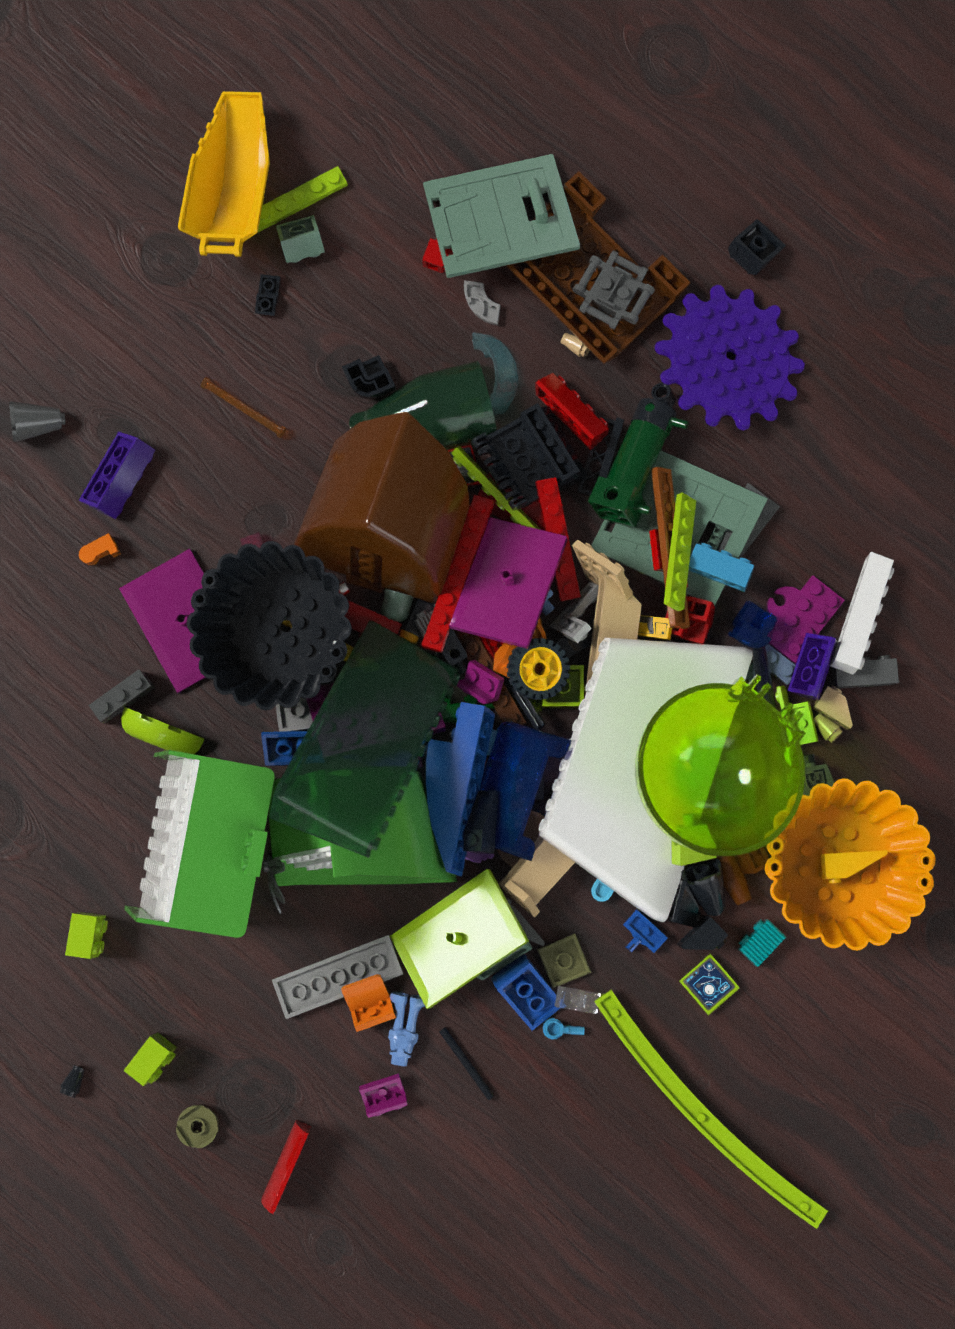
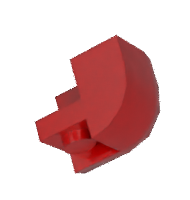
M686 597L690 627L685 629L672 628L671 637L684 642L705 644L709 628L712 627L714 619V604L711 601Z

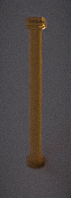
M205 377L201 382V388L210 390L276 433L278 438H281L286 432L284 426L280 427L210 382L208 377Z

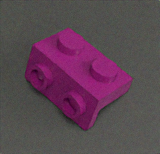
M399 1073L359 1086L368 1118L377 1117L392 1110H399L408 1105L406 1092Z

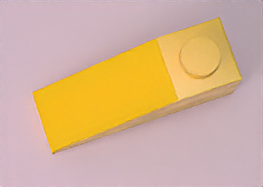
M887 850L820 855L822 880L829 879V883H842L841 879L852 876L886 856Z

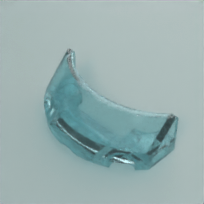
M473 332V348L480 349L484 357H491L495 369L494 389L489 401L483 404L484 415L504 414L517 392L518 375L515 360L508 348L492 335Z

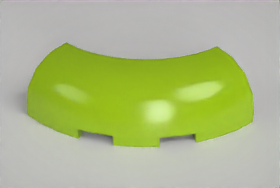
M124 707L121 717L122 727L132 737L164 750L194 755L204 742V738L171 725L169 727V724Z

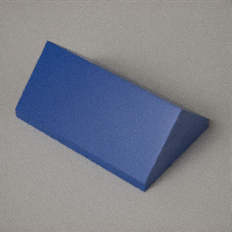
M316 731L261 733L265 766L326 764Z

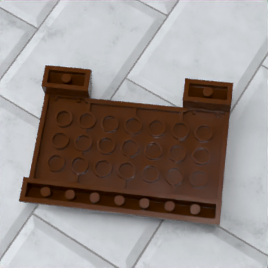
M578 171L564 184V192L579 239L580 249L506 266L603 364H606L623 352L672 306L691 282L662 254L648 267V272L642 283L654 287L655 291L646 301L638 315L639 319L636 324H631L621 319L615 330H613L605 322L586 312L585 314L580 312L579 309L585 298L573 292L575 284L579 283L588 268L592 255L599 257L606 263L612 251L615 250L621 257L636 265L638 264L592 219L605 203L606 198ZM549 203L546 206L548 217L554 216ZM615 262L612 265L613 267L617 266L632 274V277L635 279L638 276L636 273L624 268L623 266ZM596 268L585 287L586 290H591L602 270ZM637 291L628 309L626 310L627 312H631L633 310L635 304L637 303L639 297L642 294L641 291Z

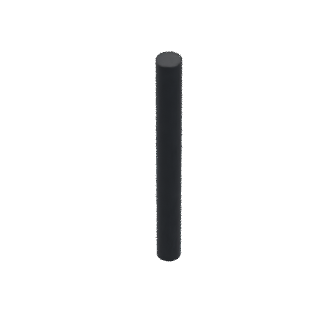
M447 1028L441 1029L439 1031L441 1036L487 1100H490L495 1096Z

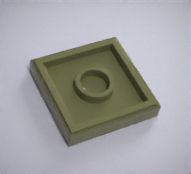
M576 934L537 949L552 988L591 973Z

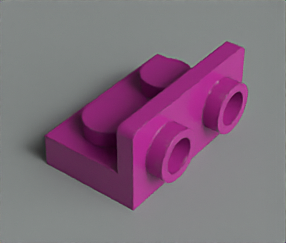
M476 660L469 661L465 678L457 681L456 686L461 688L464 693L475 697L478 702L488 704L499 699L504 678Z

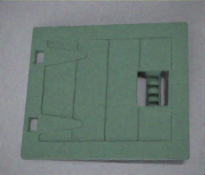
M553 154L423 182L447 278L580 249L579 239ZM542 194H548L554 216L548 217ZM531 197L536 220H528L522 198ZM433 201H439L441 206L434 208ZM452 248L453 255L446 256L445 249Z
M660 451L653 468L671 469L675 504L676 495L682 492L696 500L690 557L696 543L698 544L710 521L715 524V528L707 544L717 551L728 529L732 531V534L724 551L731 553L732 557L739 559L767 503V498ZM651 472L641 495L646 502L645 506L651 507V513L649 515L642 513L636 528L616 523L611 533L605 531L610 521L604 520L591 546L597 553H603L608 558L665 584L663 572L654 571L649 531L658 529ZM688 571L686 594L691 597L711 601L715 606L725 585Z

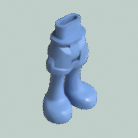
M394 991L391 992L390 999L395 1004L396 1018L393 1029H390L388 1033L391 1049L390 1055H392L391 1064L407 1066L408 1058H411L414 1045L418 1042L419 1035L415 1032L418 1013L425 1005L420 995L410 996L406 1028H403L408 994Z

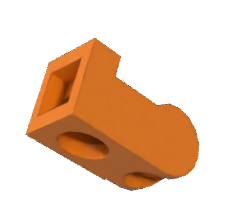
M108 533L83 546L79 551V558L85 564L92 566L98 563L100 558L109 554L115 558L121 552L114 538Z

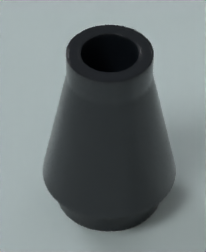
M73 1065L71 1071L60 1085V1093L75 1098L80 1092L85 1069Z

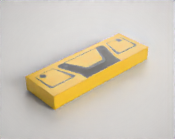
M640 615L639 637L670 640L672 628L669 625L668 618Z

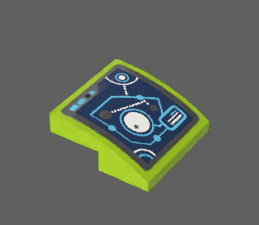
M711 954L679 981L708 1016L740 989Z

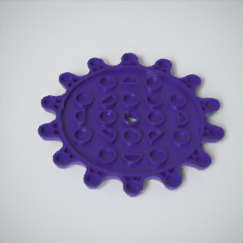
M715 285L710 289V300L708 302L701 301L693 293L686 294L682 299L683 305L686 308V314L678 316L668 313L663 317V324L671 330L672 338L670 340L658 341L655 344L656 353L668 357L671 361L670 368L661 373V381L666 385L678 384L683 389V394L678 400L679 407L683 410H689L695 405L704 407L706 411L705 421L712 427L717 426L725 415L731 416L735 420L736 427L743 431L750 427V416L753 413H760L767 421H774L778 417V410L774 404L775 399L784 398L785 400L793 401L797 397V390L789 383L788 376L793 373H801L805 366L804 362L793 357L788 349L791 345L797 343L798 333L795 330L784 331L777 326L776 321L781 314V310L777 305L769 306L766 310L757 308L754 304V292L751 289L743 290L738 299H731L726 295L723 286ZM731 352L736 355L735 360L728 359L726 353Z

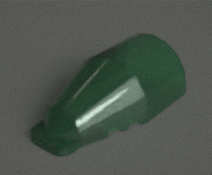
M478 361L419 375L366 411L353 414L349 420L351 429L362 421L407 412L447 450L459 446H473L471 441L485 432L488 436L497 431L487 385Z

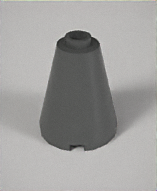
M14 401L9 402L13 442H19L62 429V424H65V414L60 412V408Z

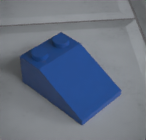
M525 954L491 977L498 992L532 1031L564 1006V1003Z

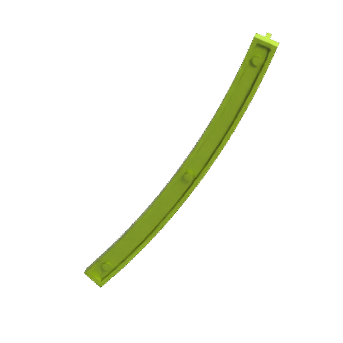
M612 990L605 994L603 993L594 1000L601 1013L630 1053L681 1113L720 1152L755 1183L817 1229L828 1210L767 1165L733 1135L694 1096L645 1038Z

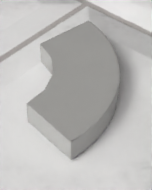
M464 280V294L472 312L484 322L498 326L501 305L494 303L487 297L484 291V283Z

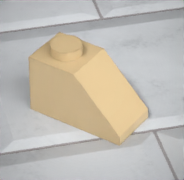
M829 686L825 687L812 709L822 713L843 729H851L853 724L846 697L841 694L842 691L834 686H831V688Z

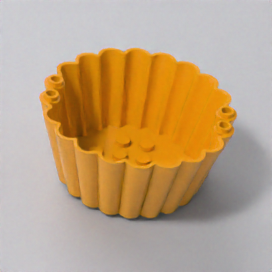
M844 778L837 780L832 787L824 783L817 784L811 789L809 796L799 795L791 801V812H784L777 817L775 824L778 833L771 835L767 841V850L772 857L765 864V872L774 881L771 885L770 893L776 902L783 904L782 914L784 918L790 923H799V929L805 937L809 939L821 937L822 942L829 948H838L845 943L851 950L858 951L865 948L868 942L877 946L884 945L891 938V933L902 934L906 932L911 924L910 917L920 915L925 909V899L923 896L929 894L934 887V879L929 871L933 869L936 858L932 850L927 848L930 842V834L924 826L917 824L918 814L916 810L909 805H901L899 795L894 791L883 790L880 792L878 786L871 781H862L856 786L853 781ZM887 850L886 856L852 876L841 879L842 883H829V879L822 880L820 857L822 854Z

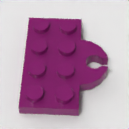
M813 575L801 590L785 586L774 591L775 595H780L784 598L783 606L776 605L771 597L767 601V612L774 624L762 639L794 664L798 660L806 633L818 635L845 601Z

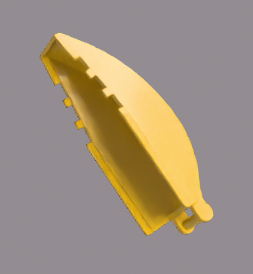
M222 92L213 111L214 116L211 123H207V131L198 142L199 148L196 154L191 156L178 229L201 240L199 251L202 256H207L209 253L234 254L235 257H241L244 241L258 233L270 165L261 92ZM209 242H235L234 246L209 245Z

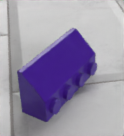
M118 431L79 501L108 517L116 519L121 514L126 500L132 495L137 481L141 479L145 467L151 462L155 449L137 437Z

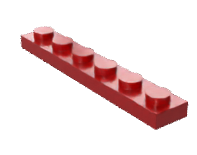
M557 478L536 481L545 531L564 535L568 538L555 573L559 600L566 601L580 598Z

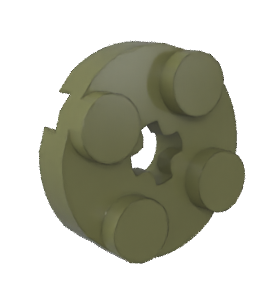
M204 1104L192 1105L186 1108L179 1115L176 1127L177 1136L184 1145L193 1148H203L209 1145L216 1138L219 1131V1120L216 1113ZM194 1121L203 1124L201 1132L193 1130Z

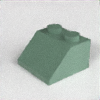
M314 215L276 226L287 263H296L307 257H317L325 252Z

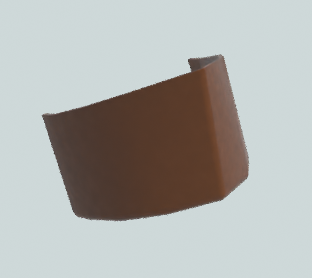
M400 412L359 422L335 440L294 545L300 547L306 557L316 556L320 558L325 568L345 574L346 583L383 595L385 594V588L430 603H436L438 596L443 591L470 508L467 483L449 451L411 414Z

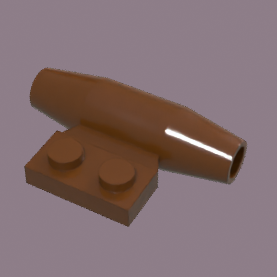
M715 823L707 826L716 857L720 860L723 867L725 890L736 905L749 901L752 897L745 874H755L765 869V864L769 859L754 828L734 836L730 843H728Z

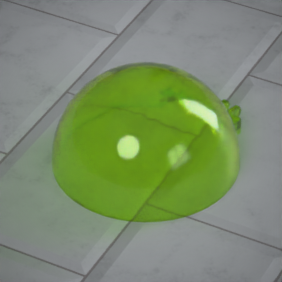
M758 674L748 684L741 676L733 684L709 683L688 688L678 693L655 712L644 728L639 740L635 756V781L645 811L653 823L668 838L697 853L711 856H736L755 851L773 841L785 830L801 802L805 783V764L799 741L806 733L795 725L804 714L799 711L794 714L791 720H788L786 716L792 710L793 705L789 702L779 712L763 697L771 688V685L769 683L764 684L759 692L755 691L754 687L761 679V676Z

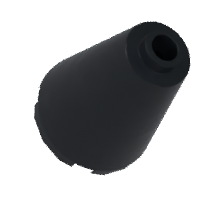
M715 858V861L709 859L687 864L688 868L685 871H681L683 881L687 882L692 894L707 915H720L725 910L723 867L720 860Z

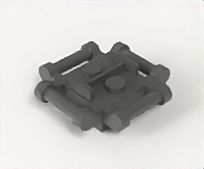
M615 250L612 251L606 263L599 257L592 255L588 268L579 283L575 284L573 292L585 298L579 311L584 314L586 312L605 322L613 330H615L621 319L631 324H636L639 319L638 315L646 301L655 291L651 285L642 283L648 268L640 267L621 257ZM615 262L638 275L637 278H633L632 274L617 266L613 267V263ZM596 268L602 270L591 290H586L585 287ZM637 291H641L642 294L639 297L637 303L635 304L633 310L631 312H627L626 310L628 309Z

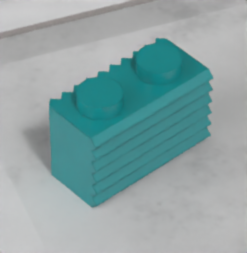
M760 919L753 926L754 932L750 936L746 934L738 942L740 946L737 949L756 967H759L786 938L768 919L764 921Z

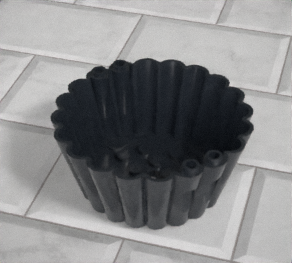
M267 541L260 548L254 544H245L238 550L237 555L233 553L223 555L217 563V569L207 570L203 574L201 581L203 588L195 591L191 597V605L195 611L187 619V628L194 636L191 638L189 645L192 654L200 658V673L206 678H214L213 684L218 693L222 695L232 694L235 702L242 706H248L255 702L258 708L265 711L273 709L277 704L285 708H291L299 702L301 697H315L319 693L321 683H328L334 679L337 670L336 663L343 661L347 655V646L343 640L349 637L352 629L350 621L345 617L349 609V602L343 594L339 593L338 578L330 572H325L324 564L320 558L316 556L306 557L304 551L297 545H289L283 549L275 541ZM286 620L292 624V629L289 632H284L282 628V623Z

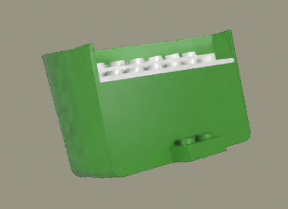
M399 767L321 770L305 776L285 777L274 780L268 810L272 859L279 860L285 864L284 872L274 874L278 887L289 885H377L457 882L456 875L445 870L431 827L426 785L419 771Z

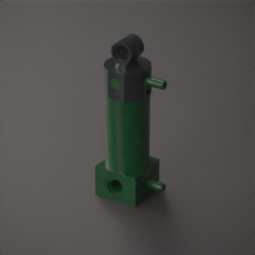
M663 382L656 384L652 388L651 395L653 399L642 398L639 401L607 478L599 476L588 502L600 519L636 528L641 514L649 515L651 513V507L645 506L646 502L641 496L650 477L651 469L654 467L672 427L676 426L684 429L688 427V421L676 418L677 414L671 408L676 401L675 395L670 386Z

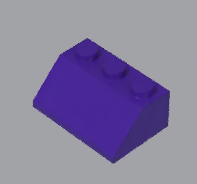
M806 633L789 684V692L804 698L819 700L837 645L836 638Z

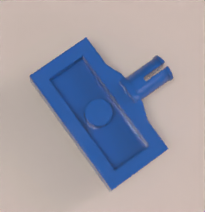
M637 909L623 923V926L633 936V939L625 946L631 953L639 944L646 946L655 953L667 939Z

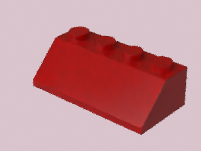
M551 373L535 382L536 396L546 406H550L553 413L590 450L608 435L609 428L607 422L601 417L598 418L594 414L593 408L587 403L584 404L580 400V395L575 390H570L566 386V381L561 376L557 377L554 373Z

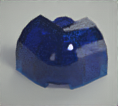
M746 601L731 623L734 625V628L728 635L740 644L750 648H760L772 640L768 637V634L773 630L778 620L772 613L764 611L753 602Z

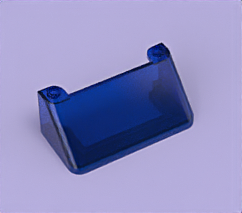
M507 721L500 725L480 786V791H498L495 849L532 861L535 844L531 839L524 837L523 833L549 756L560 758L566 755L571 740Z

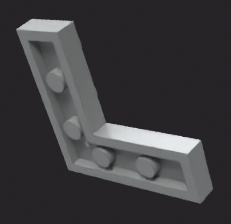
M589 582L580 591L581 597L573 599L549 627L576 643L584 640L591 627L578 618L585 613V609L591 603L597 600L599 586Z

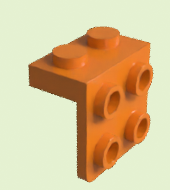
M380 974L367 977L341 988L351 1011L356 1032L396 1018L390 995Z

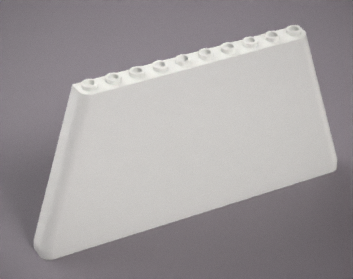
M604 638L599 645L598 651L600 653L598 659L592 666L593 674L591 680L587 682L585 691H587L585 698L579 705L580 713L578 719L574 721L572 726V737L566 744L565 750L567 752L565 758L561 760L559 765L560 773L558 779L554 781L552 786V797L547 801L545 807L547 811L545 818L539 824V836L648 917L665 922L669 916L678 889L681 871L685 867V865L678 866L672 864L671 832L672 830L682 828L681 816L693 815L694 824H699L753 653L751 649L738 646Z

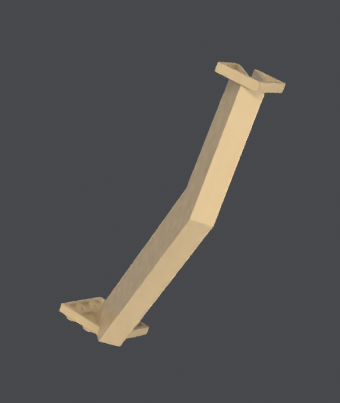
M577 540L572 546L586 579L599 586L586 679L587 684L591 680L593 674L592 666L598 659L600 653L598 651L599 645L604 638L637 640L642 604L633 596V591L628 584L629 580L624 574L625 570L619 563H612L605 554L597 553L590 544H584ZM539 836L500 881L499 885L510 898L535 918L540 912L536 906L538 902L575 862Z

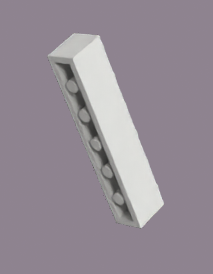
M870 552L865 558L830 664L831 667L852 675L858 669H862L865 658H863L864 651L867 652L871 644V640H869L870 633L874 632L877 622L874 620L876 615H879L882 610L883 604L880 602L882 597L886 596L889 588L886 583L894 573V568H892L894 560Z

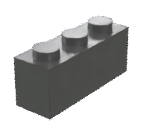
M890 655L878 656V660H870V657H863L865 662L862 669H858L853 675L832 667L833 686L838 689L885 686L899 683L897 658L890 659Z
M139 669L92 702L89 707L98 720L106 724L123 712L124 707H130L155 689L146 674Z

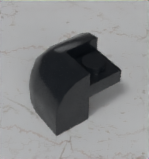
M380 355L364 362L357 359L342 366L351 389L361 398H379L396 390L395 384L388 369L385 368Z

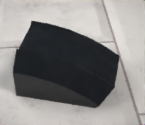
M756 219L733 239L728 247L730 258H733L747 271V274L757 275L786 245L761 221Z

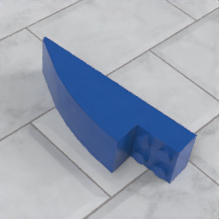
M461 702L460 707L456 711V728H453L451 734L453 742L429 739L426 758V790L431 827L446 872L461 877L467 854L466 851H463L464 830L477 793L480 791L495 719V713L486 706Z

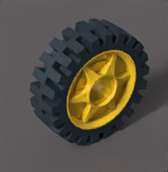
M544 638L531 639L528 649L517 646L512 650V655H509L507 677L510 678V684L513 685L514 690L519 692L520 695L530 699L543 700L555 696L567 684L566 679L570 675L568 674L570 665H568V657L565 656L566 652L554 641ZM538 663L542 666L540 674H536L534 670L535 665Z

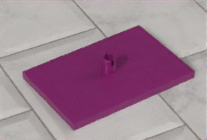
M490 518L449 624L450 629L528 649L566 546L567 536Z
M191 549L184 551L119 588L178 694L206 678L199 670L200 658L194 656L190 650V640L194 635L187 628V619L195 611L191 605V597L195 591L203 588L201 581L204 574Z

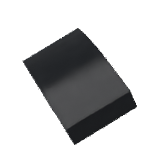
M260 274L255 314L275 316L281 283L280 276Z

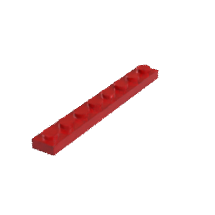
M476 495L473 497L443 591L438 596L421 644L424 648L441 653L443 651L450 631L449 624L480 546L494 506V500Z

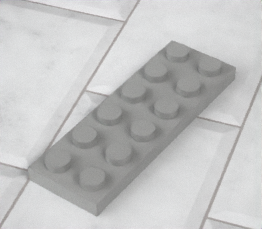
M387 935L272 979L285 1018L288 1019L343 998L341 988L345 985L376 974H380L383 981H387L403 975V971L390 936Z

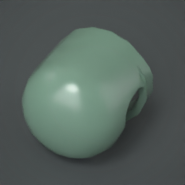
M385 588L381 614L397 622L405 621L410 614L414 597Z

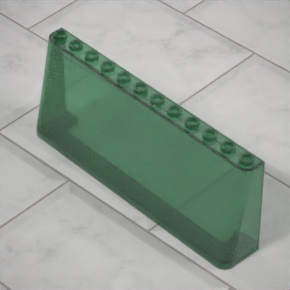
M369 620L280 779L273 795L269 818L369 858L372 851H377L382 840L379 837L381 834L385 835L390 823L387 822L388 818L393 819L397 809L395 804L396 802L400 803L405 792L402 790L403 787L408 788L412 778L410 773L411 771H416L420 761L418 757H423L427 745L424 744L425 742H430L434 733L432 728H437L441 718V716H438L439 713L443 714L448 703L445 701L446 699H451L454 692L453 685H458L461 677L458 674L459 669L375 621Z

